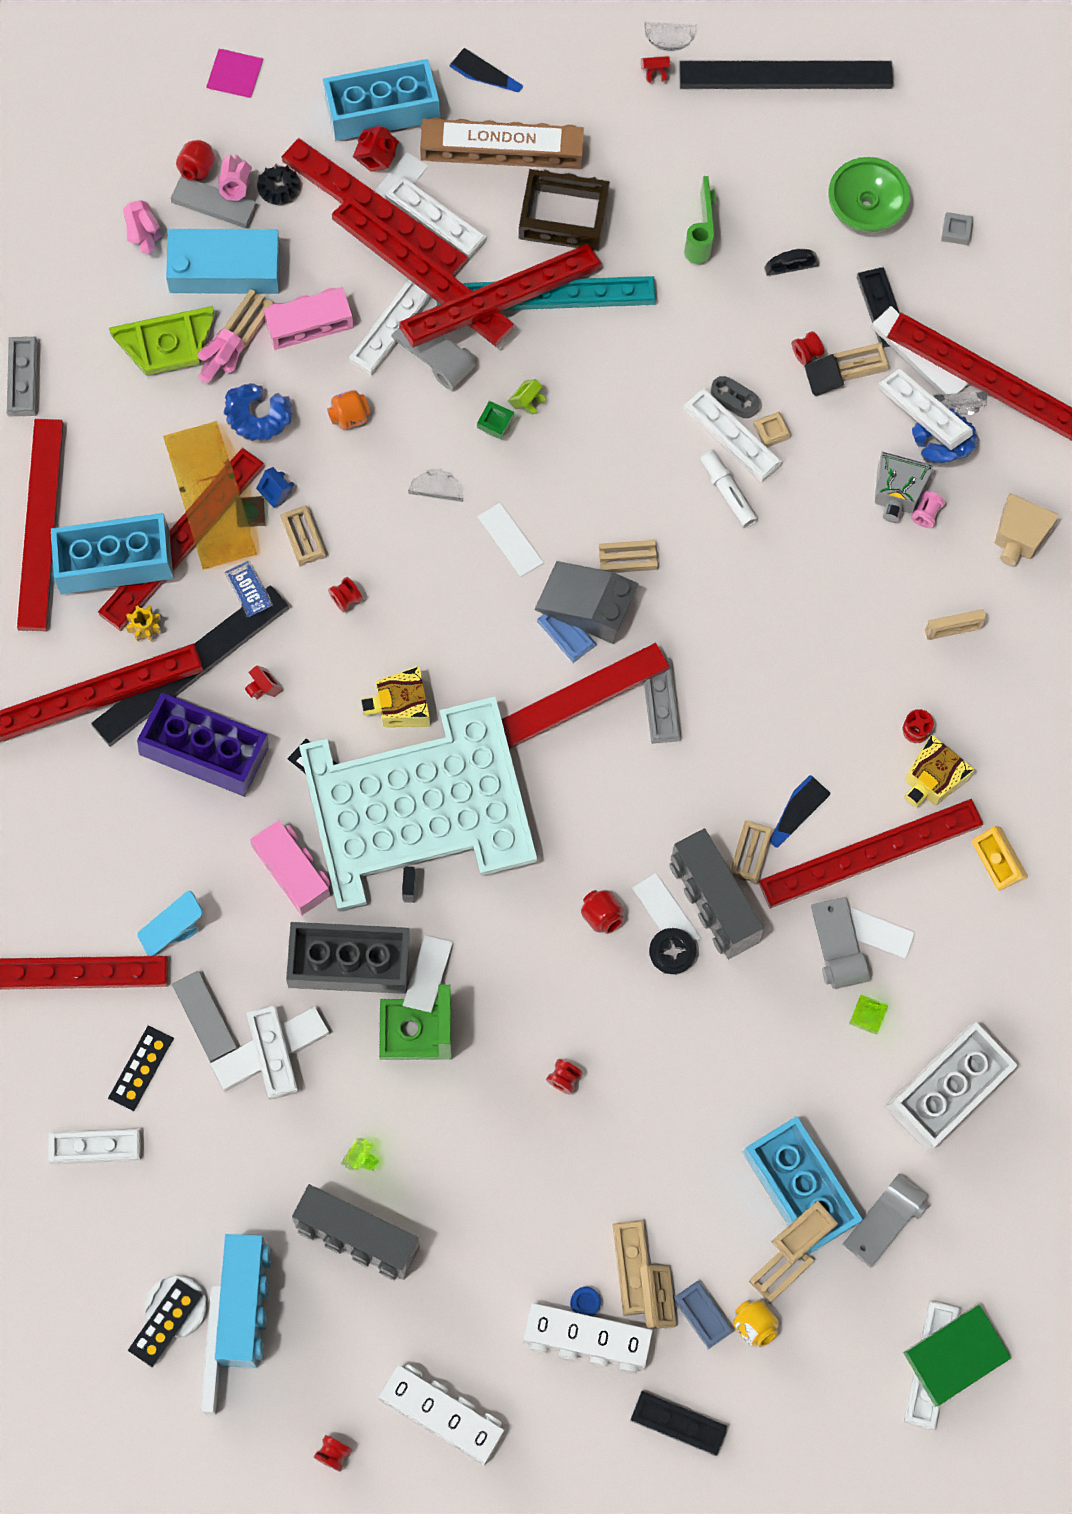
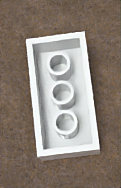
M974 1022L959 1033L885 1107L925 1150L936 1147L1018 1065L977 1022Z

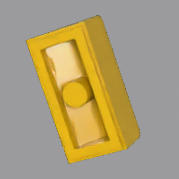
M994 826L971 840L998 891L1028 877L1001 827Z

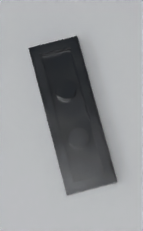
M884 267L857 274V280L872 323L891 306L899 313ZM876 333L879 343H882L883 348L889 347L890 345Z
M643 1391L640 1393L630 1419L633 1423L714 1456H717L728 1428L724 1424Z

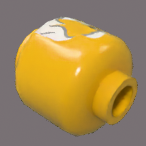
M748 1300L737 1307L735 1311L737 1315L734 1319L733 1327L749 1346L758 1345L759 1347H764L776 1338L779 1320L763 1301L751 1303Z

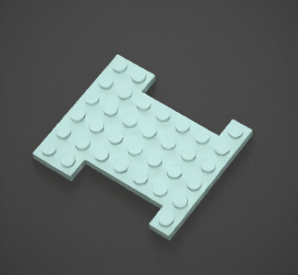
M496 697L439 710L446 735L444 738L336 765L333 763L327 738L299 745L338 911L367 905L361 881L363 876L470 849L475 850L481 876L538 862Z

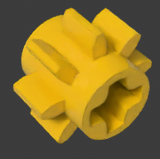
M137 605L136 611L133 614L126 615L127 620L131 623L126 626L127 632H135L136 641H139L141 638H147L149 641H152L151 636L155 632H161L160 626L155 624L161 621L160 615H152V607L150 605L146 609L140 608ZM145 621L147 625L142 626L140 622Z

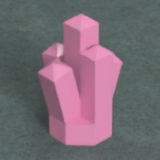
M237 154L234 157L229 155L223 159L221 174L218 176L219 193L226 200L239 201L245 197L246 189L251 183L248 176L252 167L246 161L243 162Z
M142 200L128 203L123 208L127 224V241L139 244L141 252L150 255L156 249L153 241L156 242L161 236L158 230L160 225L152 214L149 203Z
M221 329L215 338L197 353L200 360H207L201 368L202 372L199 375L202 382H210L220 366H222L221 369L226 373L235 371L238 356L245 346L242 339L229 330Z

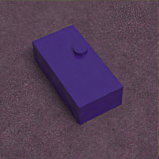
M161 693L137 739L140 756L245 797L268 751V734Z

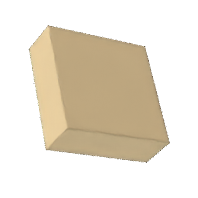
M780 411L754 421V427L759 438L766 447L786 441L791 437Z

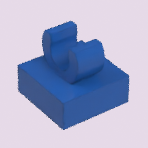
M274 467L265 470L256 487L273 508L282 505L286 495L291 492L294 486L293 482L289 484L286 482L284 472H277Z

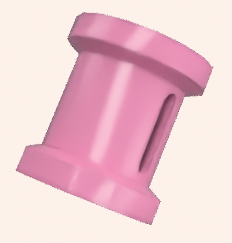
M925 491L921 494L922 501L917 510L912 512L911 519L922 527L932 528L935 525L934 518L938 510L944 507L945 500L934 492Z

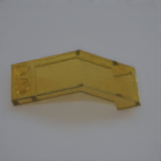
M217 421L164 435L163 439L181 494L202 570L256 555V548Z

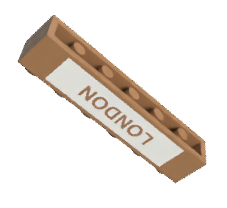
M438 117L422 119L421 161L581 169L584 127H577L575 125L552 126L546 123H539L537 125L523 124L521 122L497 123L492 120L483 122L469 121L467 119L443 120Z

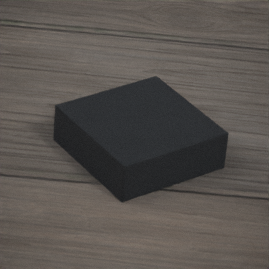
M833 354L804 366L812 394L815 397L844 385L837 359Z

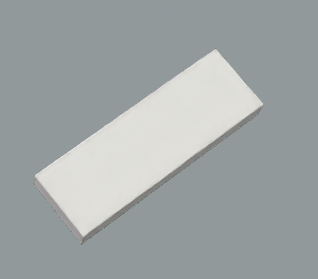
M273 1005L247 1012L269 1100L298 1092L276 1006Z
M140 1129L49 1133V1164L141 1160Z

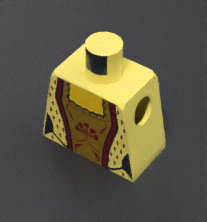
M419 666L377 680V696L361 699L364 716L381 713L383 727L430 726L429 712Z
M931 735L905 778V781L912 788L904 797L909 804L916 808L925 798L932 804L938 805L971 778L975 769L935 736Z

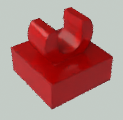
M670 56L641 58V69H648L645 76L647 82H652L651 75L654 71L660 72L661 81H666L667 73L663 67H670Z
M256 665L248 672L254 679L245 688L251 698L255 697L258 700L264 694L276 697L283 691L266 668Z

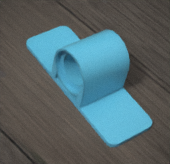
M185 892L138 932V938L148 956H155L169 943L186 940L199 930L195 922L202 917L203 910L193 892Z

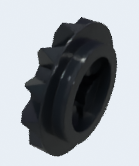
M275 164L274 167L269 169L265 167L264 172L258 175V193L263 200L270 204H286L298 195L300 180L296 171L291 170L288 165L283 167ZM283 177L284 186L279 185L274 191V182L272 181L277 182Z
M667 928L658 932L653 937L649 947V956L654 967L664 974L678 975L687 971L693 964L696 957V946L694 940L687 932L678 928ZM670 940H672L675 949L685 950L676 955L675 963H673L670 955L660 954L668 950Z

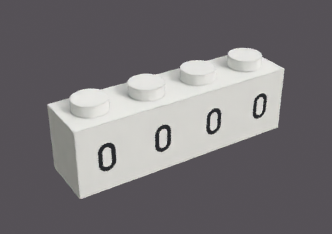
M532 1303L524 1336V1344H529V1350L539 1353H546L547 1349L559 1351L558 1356L566 1359L577 1360V1355L589 1358L590 1364L607 1367V1362L618 1364L619 1370L636 1374L638 1369L644 1370L652 1330Z
M409 1364L405 1368L398 1365L380 1393L379 1400L485 1465L504 1434V1430L500 1428L502 1422L488 1413L484 1417L473 1411L476 1406L462 1397H459L457 1401L447 1395L449 1389L433 1380L430 1385L421 1379L423 1373Z

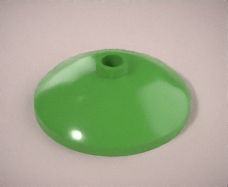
M861 157L850 160L837 169L830 181L828 199L832 211L844 224L859 231L876 232L890 228L904 216L909 205L910 189L905 176L893 164L875 157ZM863 202H869L871 205H864Z

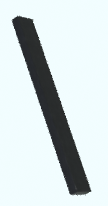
M892 61L679 62L680 89H892L893 86Z
M271 585L263 591L271 604L270 606L250 616L245 607L242 606L194 643L204 672L120 700L91 723L92 727L111 747L150 716L161 693L173 697L177 696L287 611L289 605Z

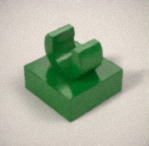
M489 401L477 422V428L491 436L502 439L514 418V412Z

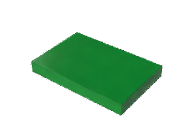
M980 1304L975 1305L903 1352L935 1407L940 1406L1011 1359Z

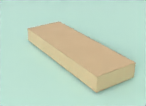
M643 1220L613 1223L623 1316L645 1314L640 1267L648 1265Z

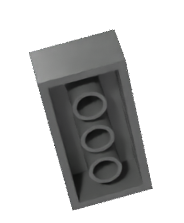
M704 828L675 843L671 855L672 863L669 864L670 869L676 879L681 878L685 884L684 893L691 904L696 903L700 910L698 916L704 928H710L715 937L712 940L717 951L720 954L725 953L729 960L759 944L764 928L706 829Z
M290 922L286 976L288 988L406 994L410 930L407 927Z
M308 1184L292 1215L295 1228L298 1229V1234L313 1241L315 1237L323 1240L324 1246L339 1254L344 1250L353 1256V1261L365 1267H368L371 1263L378 1267L381 1275L394 1281L397 1277L405 1279L420 1248L419 1237Z

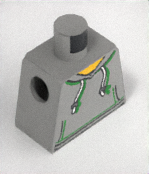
M882 451L877 467L875 503L885 507L883 513L885 520L898 522L901 511L906 513L914 511L929 481L934 465Z

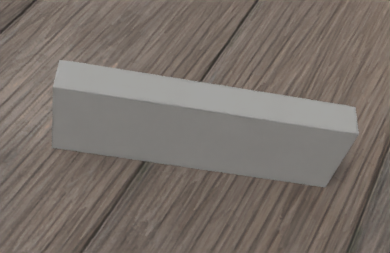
M182 176L171 196V203L246 229L257 207L256 201L245 197L239 201L226 200L219 193L218 188L195 180L190 181Z
M36 336L9 337L8 417L36 416L38 352Z
M665 658L669 665V670L644 682L651 744L680 741L670 658Z
M199 971L172 983L210 1063L236 1050L237 1047Z

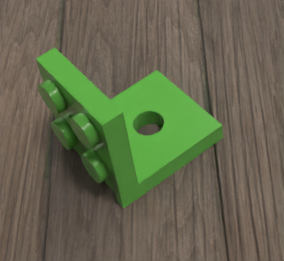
M450 984L438 985V999H435L431 1013L402 1006L404 999H380V1060H451ZM406 1022L415 1023L418 1026L417 1033L411 1037L403 1035L401 1032L403 1024Z

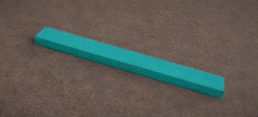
M654 276L576 279L504 310L655 305ZM472 282L462 284H464L470 290L474 291L494 282Z

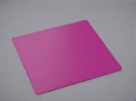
M219 48L206 88L251 98L263 58Z

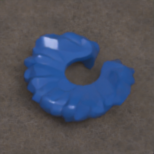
M253 383L244 384L240 387L232 388L226 393V407L223 411L224 415L227 416L226 422L228 425H231V429L235 430L237 435L243 436L244 439L251 441L258 439L260 442L269 440L273 436L279 435L284 427L291 423L293 413L289 396H281L279 393L273 395L270 398L271 410L269 414L265 417L257 418L250 414L249 406L255 400L262 401L263 387L261 385Z
M953 408L949 410L972 428L973 435L953 450H950L945 445L929 443L925 447L926 439L932 434L917 422L912 427V434L917 446L925 447L921 451L924 461L928 463L951 462L967 457L976 448L978 435L976 434L975 427L972 423L967 422L966 417L956 413Z

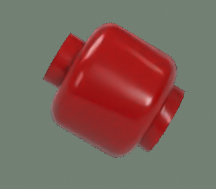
M202 140L188 141L177 156V169L182 177L187 180H204L214 166L215 154L211 146Z
M593 890L584 897L581 915L595 932L609 934L621 926L624 921L623 915L625 910L611 891L601 890L598 892Z

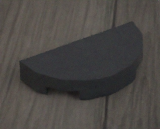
M793 249L773 257L766 263L764 269L766 276L818 267L819 263L814 251L809 249Z

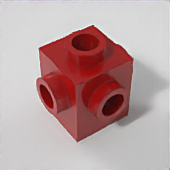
M378 126L365 129L358 137V144L352 157L370 172L387 169L396 155L395 151L399 141L385 127Z

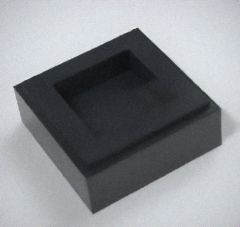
M405 866L403 868L402 898L405 903H414L415 867Z

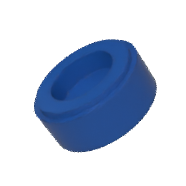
M581 1287L572 1294L570 1300L572 1312L592 1317L598 1313L601 1306V1298L596 1290L590 1287Z

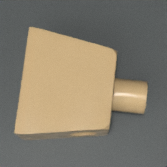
M1009 493L1003 507L995 538V544L1004 548L1000 557L1001 561L1008 565H1016L1019 556L1031 559L1052 530L1059 514Z

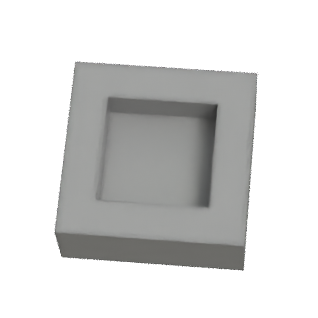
M946 212L941 241L968 245L973 216Z

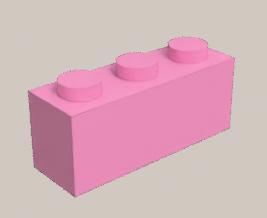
M343 287L338 289L329 288L320 294L300 296L295 301L284 304L275 303L269 308L263 309L265 323L274 350L353 328L352 314Z
M278 820L251 838L250 842L253 850L302 916L330 897L328 887L331 883L322 870L317 873L311 865L314 863V859L306 848L301 850L295 843L298 838L289 825L284 827Z

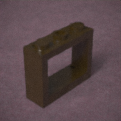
M529 169L519 222L518 239L572 248L588 244L592 251L599 252L610 181L599 180L596 177H579L572 173H553L546 169L544 171ZM535 191L599 200L594 228L531 218Z

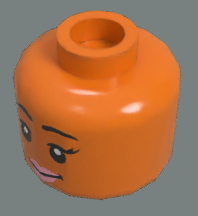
M355 390L333 396L331 399L332 407L327 408L331 423H338L342 430H348L365 424L367 416L370 415L369 406L364 394L359 395Z

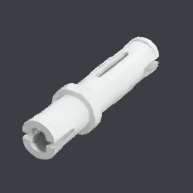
M714 450L703 454L700 461L711 476V483L713 486L718 487L742 527L747 528L757 521V517L732 480L731 471L725 468Z

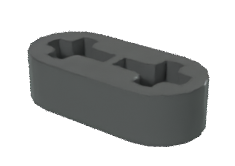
M720 376L713 380L710 393L727 410L741 418H751L757 413L759 398L753 391L727 376ZM728 387V392L718 393L719 388ZM747 400L751 401V407H741L742 402L745 403L747 402Z

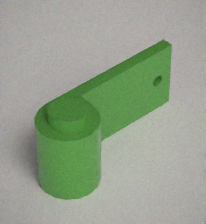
M703 176L700 194L703 223H695L689 227L684 254L688 261L696 264L704 263L710 258L714 238L711 204H716L715 189L710 191L709 176Z

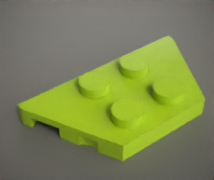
M213 306L113 326L109 327L111 337L147 376L199 365L201 360L198 358L197 353L206 346L215 313Z

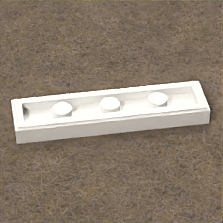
M401 176L385 194V199L466 255L467 259H470L486 242L485 235L404 176Z
M408 280L349 356V362L372 376L396 345L397 341L391 335L399 328V322L409 318L413 313L419 314L432 297Z
M891 306L872 323L871 328L948 402L952 401L969 383L888 339L887 336L900 315Z
M900 368L878 383L880 391L950 450H953L973 435L972 428Z
M705 388L684 405V410L761 483L781 466L782 461Z
M315 1007L281 1025L289 1056L329 1035V1031ZM254 1041L210 1063V1067L224 1092L261 1072Z
M213 1286L210 1295L201 1411L206 1415H216L220 1366L215 1360L221 1286Z
M929 1301L921 1340L957 1318L960 1308ZM914 1372L904 1423L934 1430L940 1406H934Z

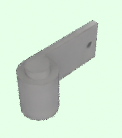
M399 328L391 335L395 341L430 366L435 378L449 390H452L475 368V357L466 348L461 349L444 335L412 348Z
M842 897L811 904L826 967L822 968L826 985L831 984L833 989L868 982L869 973L864 955L859 953L846 898Z
M899 1173L842 1245L871 1268L910 1218L914 1216L918 1219L928 1207L925 1199L928 1196Z

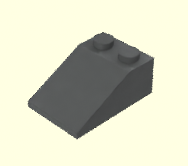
M556 561L534 610L572 627L580 628L586 633L613 644L639 583L611 571Z

